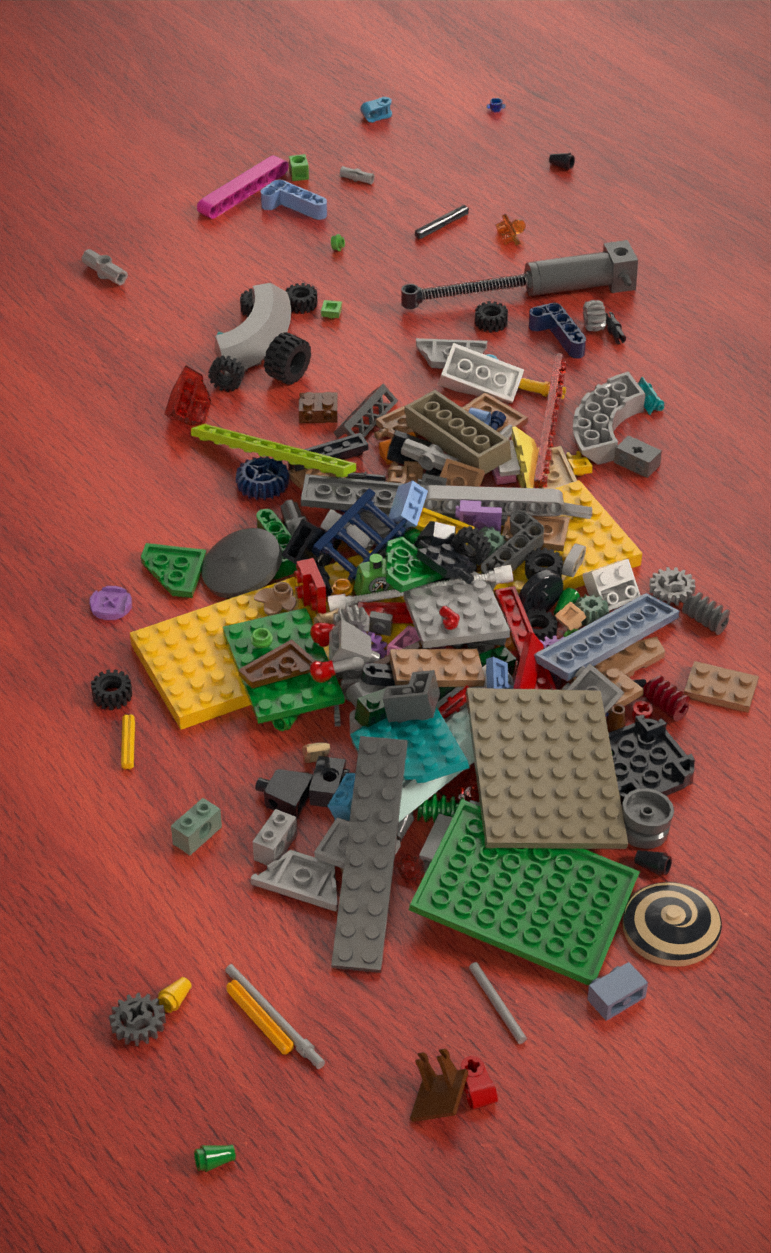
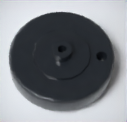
M544 570L532 576L519 593L525 612L528 613V610L535 611V609H539V611L544 609L546 612L556 604L563 591V580L552 570Z

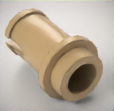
M338 609L325 614H317L314 617V624L319 622L333 624L334 614L338 613Z

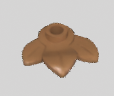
M278 582L273 588H264L254 596L255 601L265 603L264 612L266 615H276L282 609L291 611L296 606L293 589L286 582Z

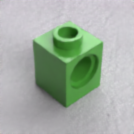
M305 154L289 156V171L292 181L309 180V165Z

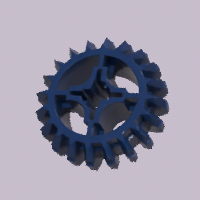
M261 456L259 458L252 457V460L246 459L245 463H240L235 477L238 490L244 496L248 495L249 499L254 497L256 501L259 498L265 501L266 498L273 499V496L279 497L280 493H285L290 479L287 466L282 461L271 459L269 456L266 458Z

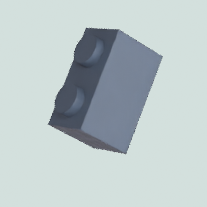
M628 962L621 967H615L606 976L593 980L589 985L588 1001L607 1021L644 999L647 993L648 982Z

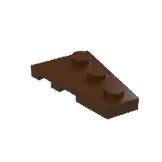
M291 639L238 669L239 677L251 688L310 673V666L316 660Z

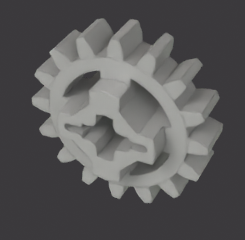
M666 567V571L659 569L658 574L653 573L652 578H650L649 592L653 593V597L660 598V601H667L668 605L674 602L677 606L680 601L685 603L690 596L695 594V579H692L691 574L685 575L686 570L680 572L677 567L674 570Z

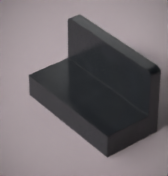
M395 430L389 443L387 459L404 465V461L418 462L401 454V448L405 440L410 439L427 447L432 445V443Z

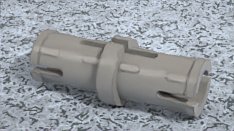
M342 166L340 169V177L353 179L354 182L361 181L369 184L374 182L375 175L373 173Z

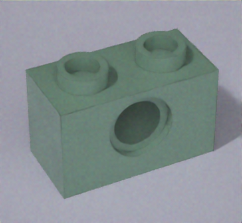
M204 798L198 801L171 825L173 845L189 855L193 854L222 828L220 808Z

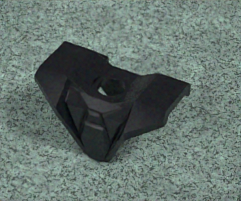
M429 521L417 536L414 546L418 548L417 544L421 540H424V542L433 547L442 544L451 545V541L456 535V527ZM442 578V579H439V580H436V581H433V582H434V583H435V582L438 583L439 581L441 582V581H444V580H445V581H446V580L449 581L450 578Z

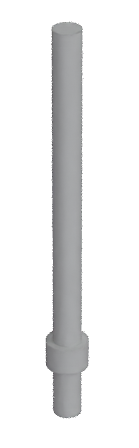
M233 964L228 965L225 972L233 980H237L294 1043L298 1053L303 1058L307 1057L317 1069L322 1068L325 1061L314 1050L313 1044L308 1039H303Z

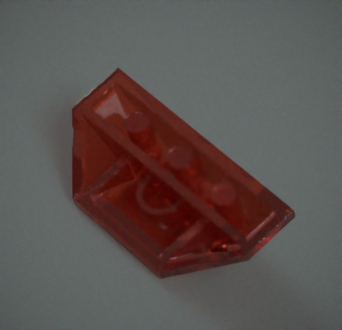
M185 365L171 390L164 413L165 416L182 425L199 426L205 424L211 398L203 382L202 374Z

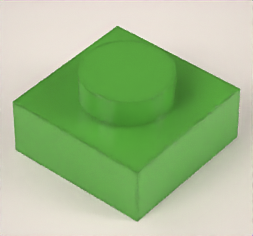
M324 300L321 317L339 318L342 302Z

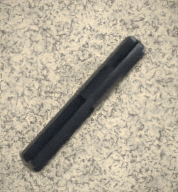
M462 205L416 229L415 237L422 239L469 213V208L466 205Z

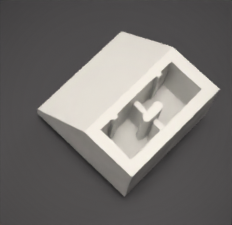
M629 559L620 560L583 573V580L590 596L594 594L595 597L602 596V600L607 601L609 611L641 596Z

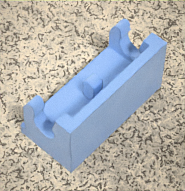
M414 481L398 486L389 518L395 523L401 522L405 518L407 520L405 529L411 526L416 527L428 491Z

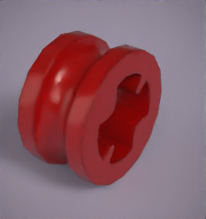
M646 701L636 702L633 706V719L635 720V716L644 715V719H652L653 706Z

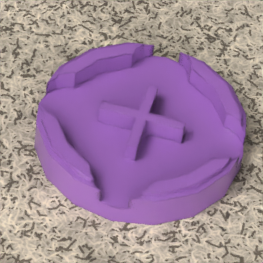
M106 586L101 591H95L92 594L89 603L90 610L99 619L116 620L129 613L132 608V598L130 593L128 594L126 589L122 587Z

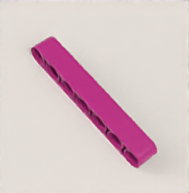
M275 155L268 157L202 198L197 204V211L211 219L216 218L283 176L288 171V162Z

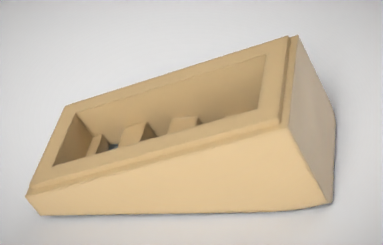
M320 742L304 745L302 750L305 763L317 762L318 756L328 757L330 744Z

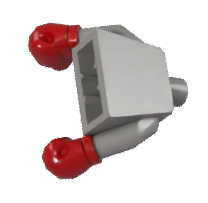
M342 619L336 626L319 622L312 625L310 629V635L314 643L319 644L321 647L329 645V661H314L310 666V674L316 682H326L332 676H335L336 673L342 671H361L365 664L373 663L380 659V654L371 650V637Z

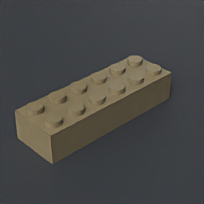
M434 390L404 406L407 426L431 443L438 445L448 455L461 460V463L484 470L486 474L511 460L509 439L438 391Z

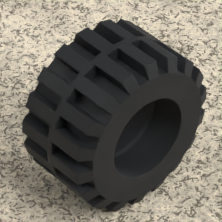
M288 332L280 333L278 337L276 336L266 350L264 368L267 375L288 385L299 381L310 364V344L306 340Z

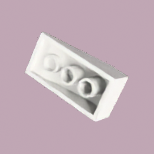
M453 343L438 385L475 396L487 393L499 401L513 403L524 369Z

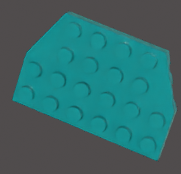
M437 707L433 718L427 720L416 719L405 722H388V718H385L368 728L362 726L350 734L357 753L360 736L407 740L404 780H416L417 783H426L469 768L466 756Z

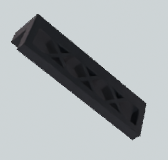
M357 433L303 450L345 460L362 455L364 451L368 450V443L361 433ZM288 462V471L294 469L297 472L307 469L303 465H292Z

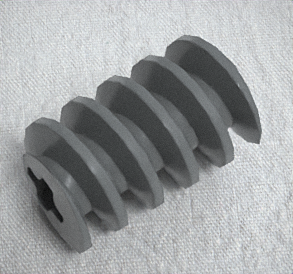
M701 592L690 596L682 608L684 614H688L690 618H695L696 622L702 623L704 627H708L711 631H715L717 635H720L727 627L730 610L726 609L723 612L724 607L722 605L716 607V601L710 602L708 596L703 598V593Z

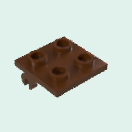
M445 1048L439 1049L441 1055L437 1056L442 1075L435 1073L426 1053L421 1052L417 1054L420 1059H416L415 1062L422 1082L410 1116L412 1122L456 1115L468 1071L467 1069L457 1070L450 1059L448 1050Z

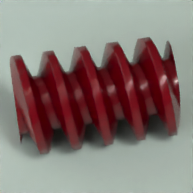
M659 675L644 685L643 697L649 702H653L661 711L666 712L674 721L681 720L688 712L690 697L688 695L683 696V691H677L675 685L670 686V682L668 680L664 681L663 676Z

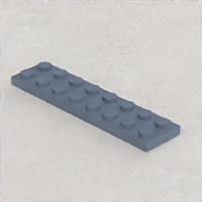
M645 593L535 654L537 664L560 676V678L569 681L575 677V674L582 666L585 668L589 664L595 666L678 619L680 611Z

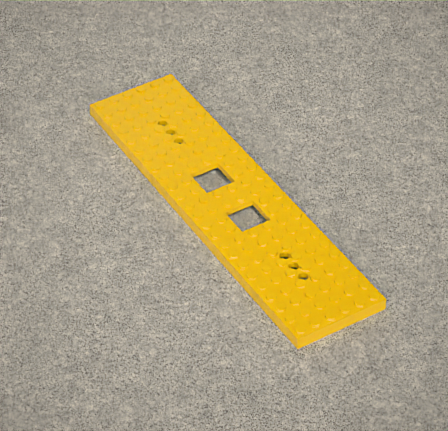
M580 480L554 488L563 493L565 503L588 506L593 509L590 519L562 514L558 516L570 518L564 551H554V553H560L559 556H562L563 564L575 543L586 546L584 560L575 576L572 578L562 574L563 590L584 586L583 573L620 560L629 559L631 568L641 565L642 552ZM501 525V535L504 529L503 525ZM357 555L347 560L357 568L364 559ZM525 561L512 572L513 582L497 584L494 590L515 586L519 595L522 587L528 581L525 575ZM337 562L324 567L330 576L329 583L331 588L337 579L344 578L348 580L350 573ZM477 565L476 572L481 574V565ZM295 577L281 581L288 583L293 589L296 606L291 611L306 608L314 625L315 611L312 612L310 606L304 607L301 599L296 597L295 587L298 585ZM355 580L352 582L353 592H352V594H351L350 596H352V595L355 594V591H354ZM275 584L130 632L131 646L181 730L251 705L224 637L223 626L271 616L266 615L264 612L265 603L255 601L254 596L264 588H273ZM403 595L373 602H405ZM326 597V613L330 612V608L328 605V597ZM282 609L280 613H285L289 611ZM393 624L391 636L375 634V636H381V641L386 642L388 645L408 625L415 626L414 624ZM328 645L327 647H323V648H324L325 653H326V655H327V657H328V660H329V645Z

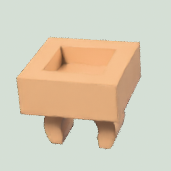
M569 602L555 615L557 621L569 631L573 629L578 630L582 626L581 622L586 618L584 612L572 602Z

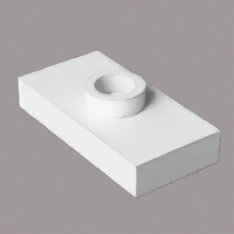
M510 440L511 460L498 466L500 477L520 474L513 440Z

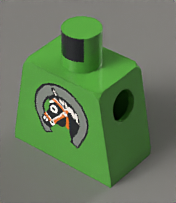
M373 554L369 558L370 562L358 565L354 584L356 596L395 590L393 586L386 582V558L382 559L381 555Z

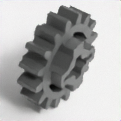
M140 993L136 994V998L127 995V1001L125 1002L119 999L118 1007H112V1015H109L112 1033H116L117 1040L124 1038L127 1045L131 1040L138 1046L141 1040L148 1044L149 1037L157 1039V1031L163 1032V1023H166L163 1005H159L157 998L151 1001L150 994H147L144 998H141Z

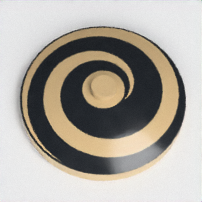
M676 882L654 883L638 890L627 902L623 914V931L631 947L644 958L665 966H687L702 961L715 950L722 930L721 916L713 901L698 889Z

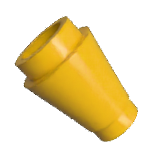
M180 977L177 981L159 992L157 999L159 1000V1005H163L165 1012L171 1013L179 1009L192 987L190 981L185 977Z

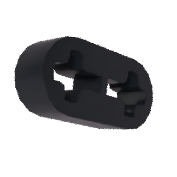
M368 663L363 666L361 680L364 683L387 687L395 685L391 665Z

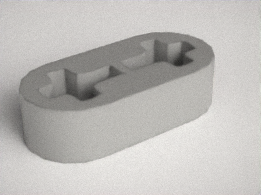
M574 544L564 561L563 575L572 578L575 576L584 560L586 546Z

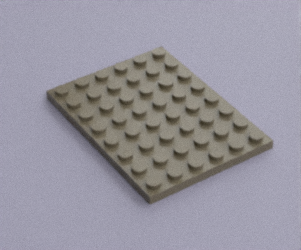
M467 688L465 694L486 848L626 849L628 839L601 691Z

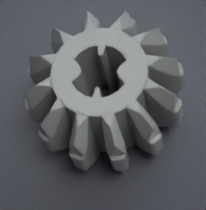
M600 300L585 302L582 313L586 329L594 332L603 330L606 325V312L603 302Z
M346 604L345 609L338 608V613L334 614L333 624L335 626L342 619L361 631H369L370 619L363 607L358 608L356 604L349 607Z

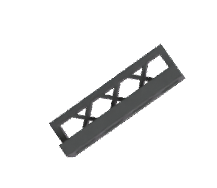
M384 384L380 385L364 399L333 433L337 438L345 433L347 436L355 434L351 428L356 427L359 428V433L365 437L376 425V419L385 415L398 400ZM383 394L390 401L389 404L383 403ZM373 406L379 408V414H373ZM363 416L369 417V425L363 424Z

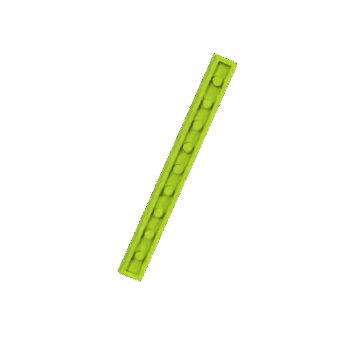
M207 424L191 428V436L199 437L202 441L210 440L214 441V444L217 445L225 444L229 445V448L232 449L240 448L247 453L255 452L262 457L270 456L277 461L285 460L292 465L300 464L307 469L315 468L320 470L321 473H333L337 477H347L348 474L356 471V463L223 428Z

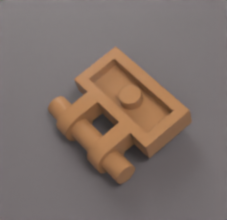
M404 461V466H399L398 463L393 462L388 468L387 474L389 478L386 482L405 484L414 481L417 483L418 479H422L424 468H422L419 462Z

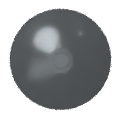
M248 528L233 532L218 541L206 555L202 565L203 580L213 594L223 598H233L263 588L273 579L282 562L281 546L273 534L263 529Z

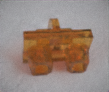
M507 214L502 215L503 221L495 224L503 243L506 245L514 242L516 246L521 244L516 234L522 233L525 230V222L522 219H515L511 223Z

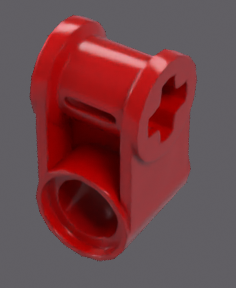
M477 1056L464 1058L461 1062V1069H467L468 1071L464 1091L470 1108L475 1110L497 1103V1091L488 1075L484 1062Z

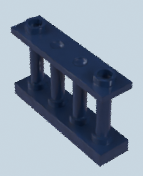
M370 488L314 544L312 553L317 558L322 553L328 554L350 573L348 580L351 584L356 579L358 567L356 568L333 548L332 543L336 539L344 541L364 559L362 563L370 562L369 558L371 555L380 554L386 548L389 540L401 537L406 531L405 525L407 520L405 518L399 524H396L374 505L375 502L373 500L376 493ZM364 510L366 512L370 511L392 530L384 539L360 519V514ZM350 524L352 526L356 525L378 545L371 553L347 534L346 528Z

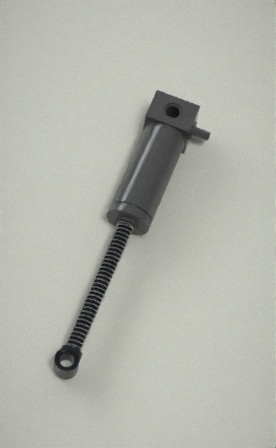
M628 240L603 244V252L527 262L524 274L512 275L513 277L505 276L504 278L502 276V278L499 277L497 279L475 280V282L472 281L470 283L448 284V286L431 287L429 289L420 288L415 284H406L401 288V305L405 309H415L419 306V303H422L423 300L426 301V299L429 301V299L433 300V298L436 300V298L439 299L441 297L443 299V297L446 298L448 296L449 298L454 295L456 297V295H470V293L490 292V290L497 291V289L500 291V289L517 288V286L520 288V286L524 287V285L530 296L608 286L611 293L636 290L638 258Z

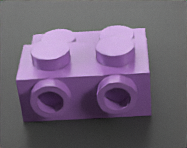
M460 500V506H456L455 518H459V521L474 526L479 530L485 526L488 528L493 526L495 531L500 530L501 534L502 508L481 507V501Z

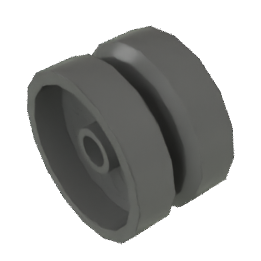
M636 789L629 792L624 797L622 804L628 843L642 849H653L661 846L667 840L674 814L672 802L664 794L652 789Z

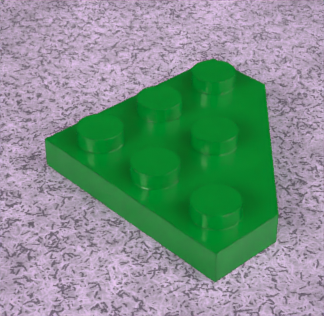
M404 537L387 542L385 548L386 582L393 586L395 590L401 593L444 578L416 558L418 548Z
M146 543L141 555V563L172 596L193 598L207 553L204 549Z

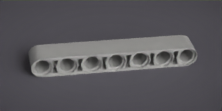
M438 485L424 487L428 493L423 508L437 513L455 514L456 506H460V500L481 501V507L502 508V515H511L514 511L522 510L530 516H559L565 510L563 493L558 489Z

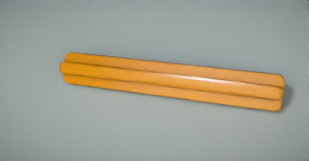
M232 980L226 985L229 995L282 1054L287 1055L294 1049V1043L237 980Z

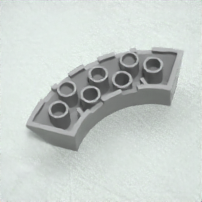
M272 283L253 286L252 303L254 307L249 317L235 329L215 335L216 356L219 358L222 355L225 358L231 356L230 359L232 360L236 358V362L240 361L242 363L241 366H244L245 372L248 371V368L261 364L269 344L276 336L278 337L280 333L288 332L291 322L290 300L286 291ZM223 371L224 375L228 377L232 376L229 372Z
M629 372L611 377L603 385H596L595 390L591 393L588 392L575 410L573 434L577 447L584 456L598 465L614 461L615 447L618 446V441L613 432L617 426L625 419L644 410L645 393Z

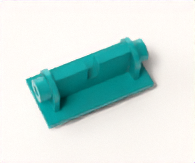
M641 377L638 385L645 393L644 408L649 415H651L653 410L662 411L665 405L664 401L657 397L652 385Z

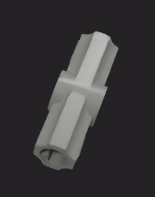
M90 249L84 251L81 257L82 262L97 271L99 278L109 279L118 285L125 283V280L128 278L127 272L113 264L110 256L99 255Z
M406 439L401 448L402 455L417 460L422 468L426 470H431L434 467L442 471L447 458L461 463V460L443 453V450L435 444L427 447L413 440Z

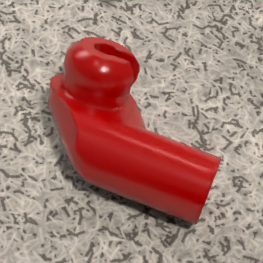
M443 606L439 614L445 618L443 619L444 627L447 630L456 629L460 616L447 606Z

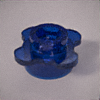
M492 98L490 104H487V108L493 112H500L501 109L506 108V105L503 104L502 99Z

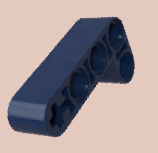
M549 303L530 309L528 326L530 330L538 332L550 329L570 357L578 359L585 356L586 337L560 304Z

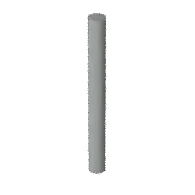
M472 963L469 966L470 971L518 1044L524 1043L527 1037L478 963Z

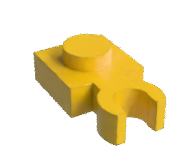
M576 451V455H571L569 452L566 453V458L574 475L583 476L592 473L591 463L587 457H581L580 451Z

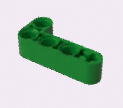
M259 510L256 515L257 528L273 534L283 553L292 536L272 510ZM282 556L280 568L272 580L294 574V571H297L296 564Z

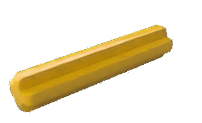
M125 714L122 717L121 767L124 770L134 767L135 717L132 714Z

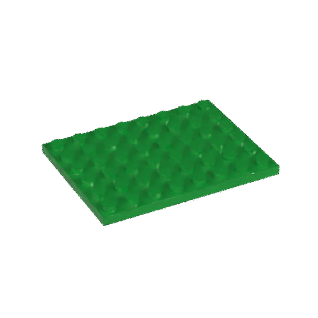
M462 799L410 903L409 911L589 986L599 975L640 871L586 849L486 848L481 808Z

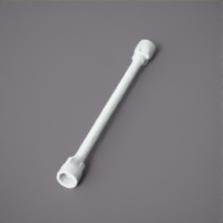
M511 565L494 568V571H490L487 574L474 575L472 584L479 580L484 582L496 581V584L513 582ZM457 578L449 581H439L438 583L433 582V584L428 583L427 585L425 584L416 588L423 589L431 588L434 586L454 585L456 583H467L461 578ZM392 589V591L387 590L381 591V593L376 592L370 593V595L365 594L354 597H345V594L328 596V603L331 612L338 608L345 609L346 604L351 607L358 602H373V600L378 601L384 600V598L400 597L404 595V592L400 593Z

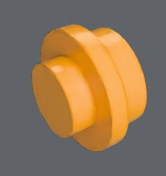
M337 579L332 585L333 595L345 594L346 597L350 596L353 592V586L347 579Z

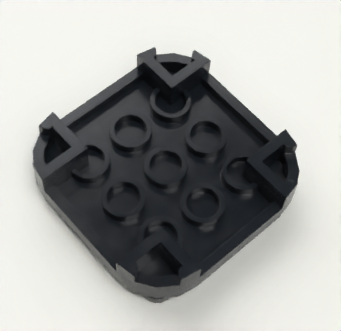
M644 715L635 716V723L608 733L621 806L624 797L636 789H652L667 796L693 783L695 759L692 754L687 755L666 730L667 723L662 719L658 722L653 719H644Z

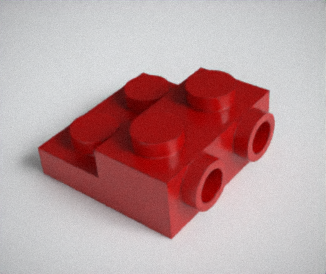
M314 558L297 561V571H294L295 580L298 585L295 587L297 599H301L304 607L310 606L311 611H315L316 615L319 613L325 614L326 588Z

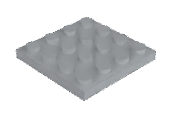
M479 580L475 581L474 584L456 583L454 585L434 586L423 589L415 588L404 591V600L423 649L510 637V629L488 581ZM443 606H447L460 616L456 629L447 630L444 627L443 619L445 618L439 614Z

